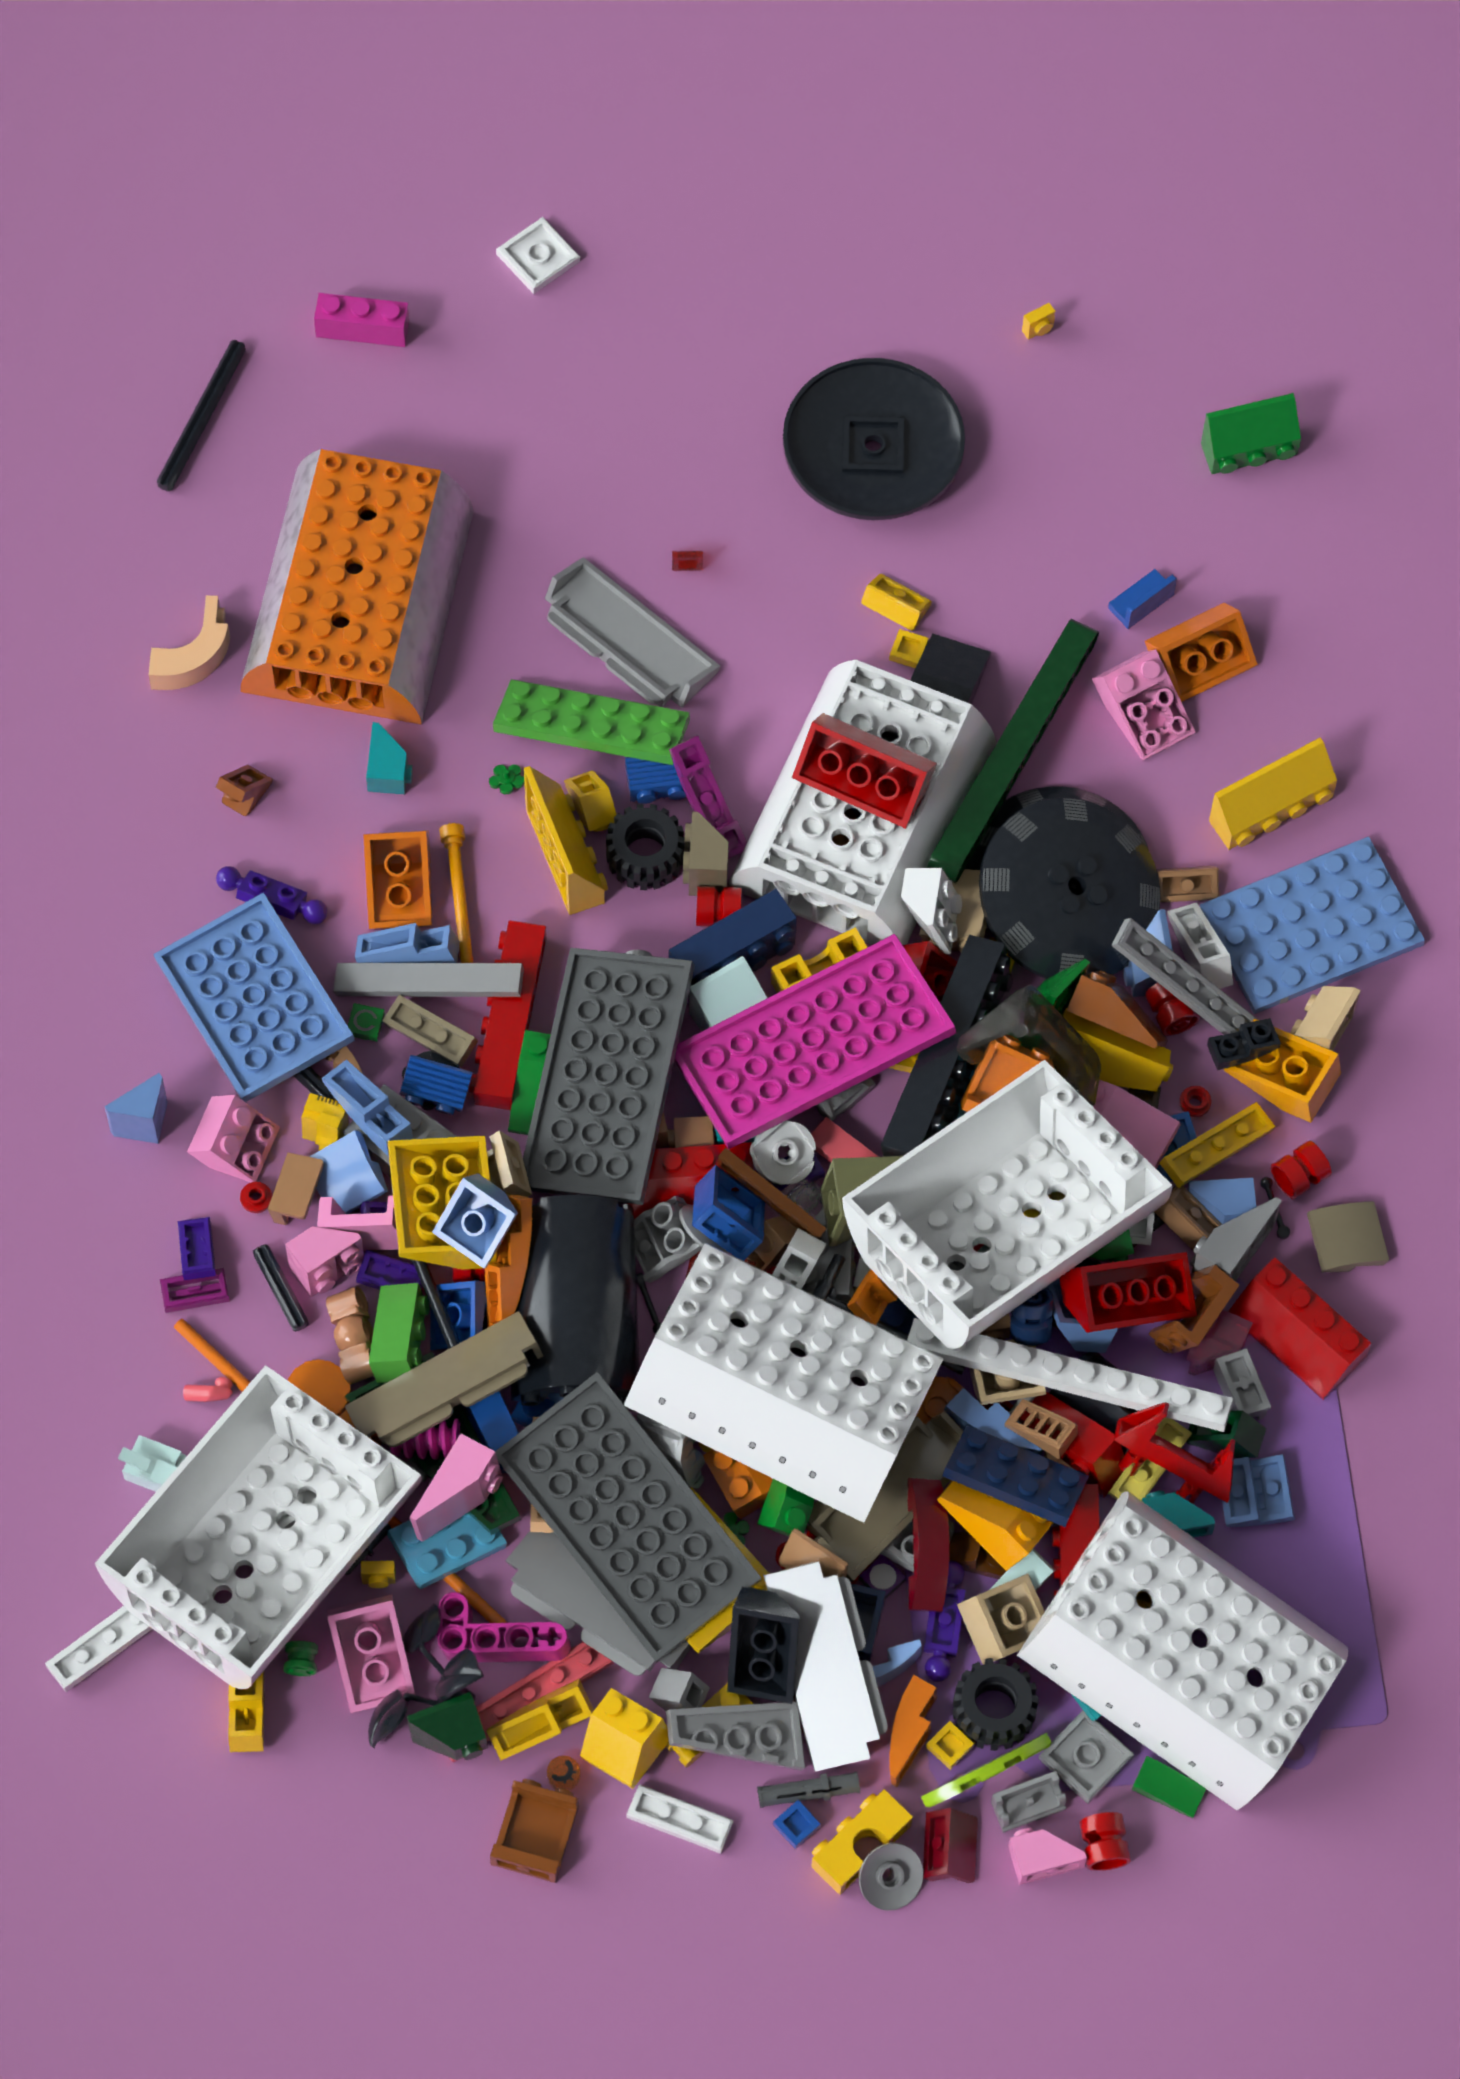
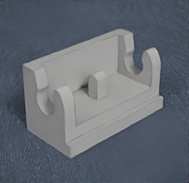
M1247 1348L1216 1358L1213 1371L1223 1395L1233 1398L1231 1411L1243 1410L1252 1418L1263 1419L1266 1416L1267 1410L1271 1409V1405Z
M1054 1771L994 1793L991 1804L1002 1832L1005 1833L1066 1810V1796L1064 1793H1061L1057 1772Z

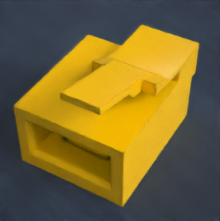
M309 1094L301 1116L302 1138L315 1142V1144L319 1145L320 1151L344 1137V1130L349 1125V1117L342 1106L338 1104V1101L334 1103L332 1099L330 1103V1098L326 1102V1097L322 1101V1096L319 1098V1095Z

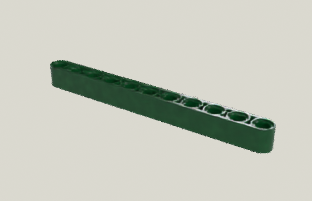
M1073 619L1068 621L932 853L927 868H942L949 880L955 884L958 882L1092 652L1099 636L1098 630Z

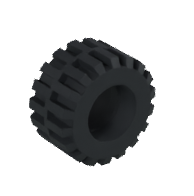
M644 803L637 804V809L634 810L629 806L624 809V815L618 813L614 817V823L609 824L608 834H606L607 863H609L611 873H616V879L619 882L627 881V887L634 889L635 885H639L640 890L647 891V886H653L654 890L658 889L661 882H664L666 885L672 882V875L677 877L680 872V866H683L685 849L684 830L682 825L678 826L677 817L675 815L669 817V810L664 807L659 811L657 810V805L650 804V808H644ZM649 838L660 843L662 849L653 855L641 856L633 853L628 846L638 839Z
M993 1658L985 1659V1664L982 1666L978 1661L972 1665L971 1671L966 1669L962 1674L961 1681H958L952 1704L953 1720H957L956 1727L961 1732L964 1731L971 1741L973 1739L976 1740V1747L982 1749L984 1744L991 1745L990 1750L998 1751L999 1745H1003L1004 1749L1012 1747L1014 1741L1019 1744L1024 1740L1025 1733L1029 1734L1035 1721L1038 1707L1035 1682L1030 1683V1674L1027 1671L1024 1673L1019 1672L1020 1665L1015 1662L1012 1667L1006 1665L1007 1659H1000L999 1664H994ZM997 1690L1011 1698L1015 1710L1004 1718H990L978 1709L975 1700L983 1692Z

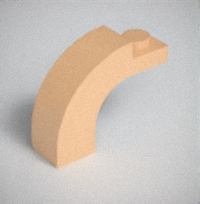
M206 595L203 627L194 641L179 648H151L149 665L151 689L174 690L189 687L208 677L221 664L229 647L230 633L229 626L225 623V608H220L218 596Z

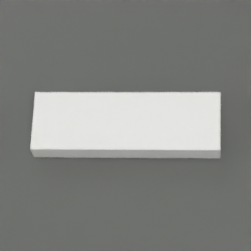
M640 1784L627 1812L628 1819L720 1854L733 1825L732 1819Z

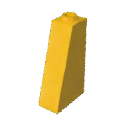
M1065 1008L1043 1050L1050 1055L1049 1059L1053 1061L1054 1069L1064 1079L1086 1082L1088 1077L1091 1076L1120 1087L1156 1092L1162 1081H1168L1173 1070V1064L1170 1063L1171 1050L1164 1047L1152 1048L1067 1011V1008Z

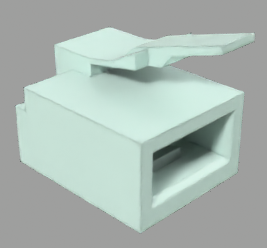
M139 1435L132 1451L123 1447L118 1459L126 1463L122 1470L124 1480L157 1492L187 1455L182 1454L180 1450Z

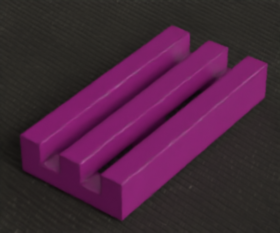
M224 1268L216 1269V1276L184 1280L183 1275L160 1279L165 1313L230 1302ZM216 1279L220 1281V1283L198 1285L168 1292V1288ZM221 1291V1292H219V1293H213V1294H208V1295H202V1296H197V1297H191V1298H186V1299H180V1300L170 1301V1300H173V1299H179V1298H184V1297H190V1296H195V1295H201V1294H206V1293H212V1292Z

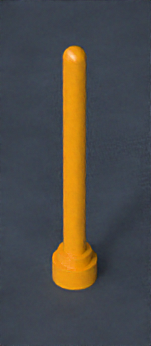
M450 823L439 828L440 841L448 849L457 934L460 942L461 963H473L460 847L463 846V841L465 840V831L462 824Z

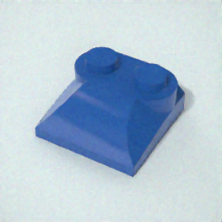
M467 1281L436 1284L460 1343L481 1332L484 1316L487 1315L485 1282ZM431 1308L430 1350H446L448 1346Z

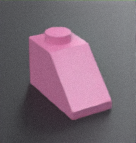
M1025 1828L1015 1832L1014 1837H1011L1009 1840L1008 1848L1020 1885L1085 1867L1087 1857L1084 1851L1044 1829L1034 1831L1033 1828Z

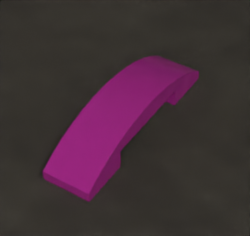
M696 735L670 748L669 751L674 767L693 812H699L729 842L728 859L743 852L747 844L746 838L738 821L733 819L709 767L711 762L699 736Z

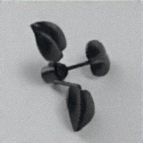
M435 1603L410 1624L404 1634L403 1642L407 1653H413L419 1648L442 1675L435 1688V1695L438 1699L433 1700L410 1693L402 1696L399 1690H395L386 1696L376 1707L369 1723V1743L374 1749L380 1740L387 1737L402 1722L408 1709L407 1702L415 1701L434 1706L471 1692L466 1687L484 1677L478 1666L476 1655L470 1649H464L456 1654L448 1662L445 1669L428 1651L426 1642L437 1634L441 1623V1611ZM471 1692L473 1700L475 1702L476 1695L473 1692Z

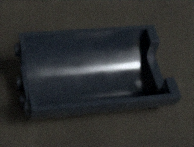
M560 1195L540 1198V1202L532 1206V1233L528 1265L515 1313L520 1312L543 1357L537 1359L532 1348L523 1353L530 1366L527 1367L528 1373L525 1377L511 1384V1401H521V1405L535 1406L543 1402L549 1393H559L560 1397L564 1398L598 1372L623 1405L625 1404L640 1370L634 1210L630 1205L623 1204L622 1208L618 1206L617 1199L602 1196Z

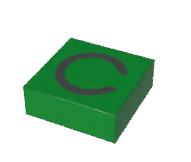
M353 1003L348 1027L353 1036L378 1042L385 1009Z

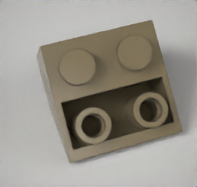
M692 812V823H685L683 884H689V896H697L698 886H713L718 892L727 887L729 842L699 812Z

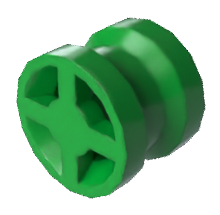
M308 1641L287 1642L285 1653L288 1655V1659L284 1663V1672L294 1676L315 1675L317 1673V1664L314 1662V1657L318 1654V1645Z

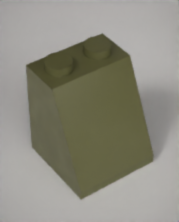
M903 1156L832 1159L820 1189L829 1247L837 1246L852 1239L844 1213L842 1197Z

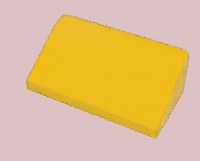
M879 574L867 585L861 603L913 631L930 608L932 601L887 576Z

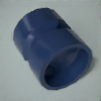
M1045 1287L1011 1311L1010 1335L1017 1343L1035 1346L1044 1344L1051 1339L1053 1332V1293Z

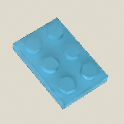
M468 1513L423 1542L417 1539L411 1520L388 1530L387 1534L419 1590L505 1549L507 1545L500 1531L491 1535Z

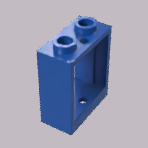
M715 1165L695 1185L692 1226L734 1257L744 1261L763 1242L765 1202ZM737 1187L739 1190L734 1192L732 1188Z
M499 1391L469 1407L461 1403L481 1444L493 1451H497L519 1433ZM499 1463L501 1472L507 1473Z

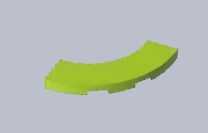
M1045 1733L921 1796L925 1807L930 1808L1050 1747L1052 1742L1048 1734Z

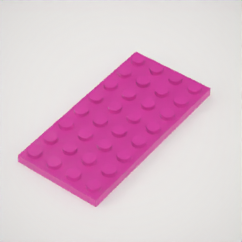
M893 934L684 1040L677 1046L674 1061L729 1150L956 1034V1028L897 936Z

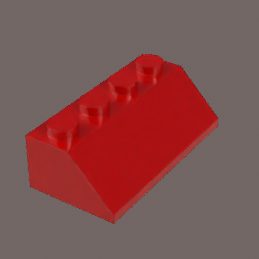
M822 713L811 723L792 778L906 829L927 791L937 763Z
M751 1142L741 1143L729 1149L754 1170L753 1157L750 1155ZM725 1144L655 1149L643 1205L626 1203L633 1208L634 1219L644 1211L654 1208L661 1202L668 1201L673 1196L681 1197L687 1204L694 1205L695 1185L715 1165L720 1167L717 1163L718 1156L727 1146ZM737 1187L732 1188L734 1192L739 1190Z
M1187 1252L1072 1268L1059 1277L1063 1303L1087 1333L1197 1316Z
M1276 1257L1251 1280L1227 1313L1323 1400L1367 1357L1371 1342Z

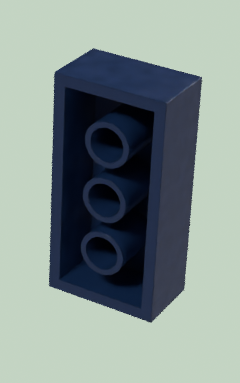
M774 889L670 948L668 958L693 961L695 968L691 986L742 956L747 961L752 972L757 971L767 963V960L776 955L783 956L792 950L796 940L797 917L778 890Z

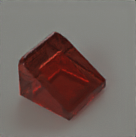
M672 550V570H703V550Z

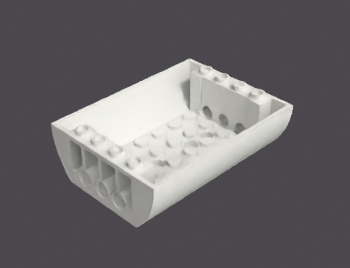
M851 660L835 666L828 673L732 873L728 887L742 888V894L755 899H759L777 889L795 915L841 933L856 927L864 942L871 945L893 934L897 936L902 945H906L917 921L901 897L905 869L927 868L932 853L997 744L990 725L972 704L864 662ZM825 713L879 738H882L881 734L886 731L898 736L891 743L937 763L927 791L906 829L792 778L811 723L818 716ZM850 808H855L862 815L858 819L853 820L847 818L844 813ZM843 834L849 838V842L846 845L839 846L832 841V838L835 835Z
M1043 1060L842 1197L849 1230L863 1261L947 1348L955 1349L967 1343L1164 1205L1171 1195L1172 1184L1046 1060ZM1052 1192H1061L1065 1195V1198L1060 1201L1052 1200L1048 1195ZM1028 1209H1035L1040 1212V1215L1036 1218H1028L1023 1213ZM977 1244H986L990 1247V1250L985 1253H978L973 1247ZM959 1261L965 1267L958 1271L951 1270L948 1264Z
M265 1365L95 1562V1566L106 1585L130 1613L230 1686L238 1689H247L255 1682L421 1483V1474ZM305 1491H312L316 1494V1498L312 1503L303 1504L298 1500L299 1495ZM288 1515L295 1518V1523L291 1528L283 1529L277 1525L278 1520L283 1516ZM242 1565H248L253 1568V1573L248 1578H239L235 1575L237 1568ZM221 1590H228L232 1593V1598L227 1603L220 1604L214 1600L215 1594Z

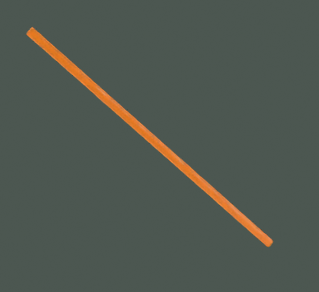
M183 1318L176 1322L174 1329L222 1374L231 1379L233 1384L243 1392L250 1384V1381ZM395 1516L388 1522L391 1528L402 1524ZM452 1573L443 1579L457 1593L464 1595L468 1603L489 1623H507L495 1609L456 1573Z

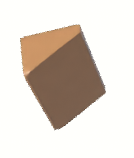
M1216 866L1156 869L1160 883V903L1212 900L1219 897L1218 868Z
M1175 1185L1172 1188L1168 1201L1154 1211L1192 1250H1194L1202 1236L1208 1238L1214 1228L1222 1225L1184 1186L1178 1188Z
M794 1529L791 1532L779 1559L781 1566L788 1569L816 1561L820 1563L823 1577L831 1575L846 1577L847 1562L798 1529Z

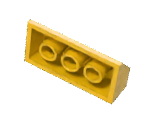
M1321 737L1214 794L1209 822L1228 850L1236 846H1246L1256 835L1264 831L1265 833L1272 832L1280 826L1282 821L1290 817L1296 819L1303 815L1310 806L1316 803L1322 805L1333 797L1337 778Z

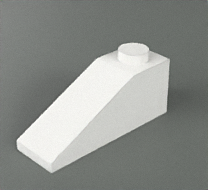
M1193 903L1167 911L1168 918L1187 963L1219 989L1233 985L1230 954L1199 905Z
M798 1228L772 1275L802 1289L826 1243Z

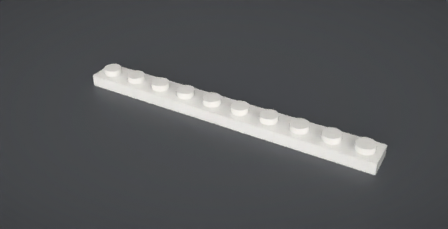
M914 1318L907 1341L943 1358L945 1362L1139 1411L1166 1402L1169 1404L1166 1418L1222 1432L1225 1431L1233 1403V1398L981 1334H978L959 1348H947L917 1318Z
M305 1491L299 1495L298 1500L303 1504H309L315 1500L316 1494L312 1491ZM288 1515L283 1516L278 1520L277 1525L283 1529L291 1528L295 1523V1518ZM123 1606L47 1661L45 1665L64 1691L67 1692L151 1631L152 1628Z

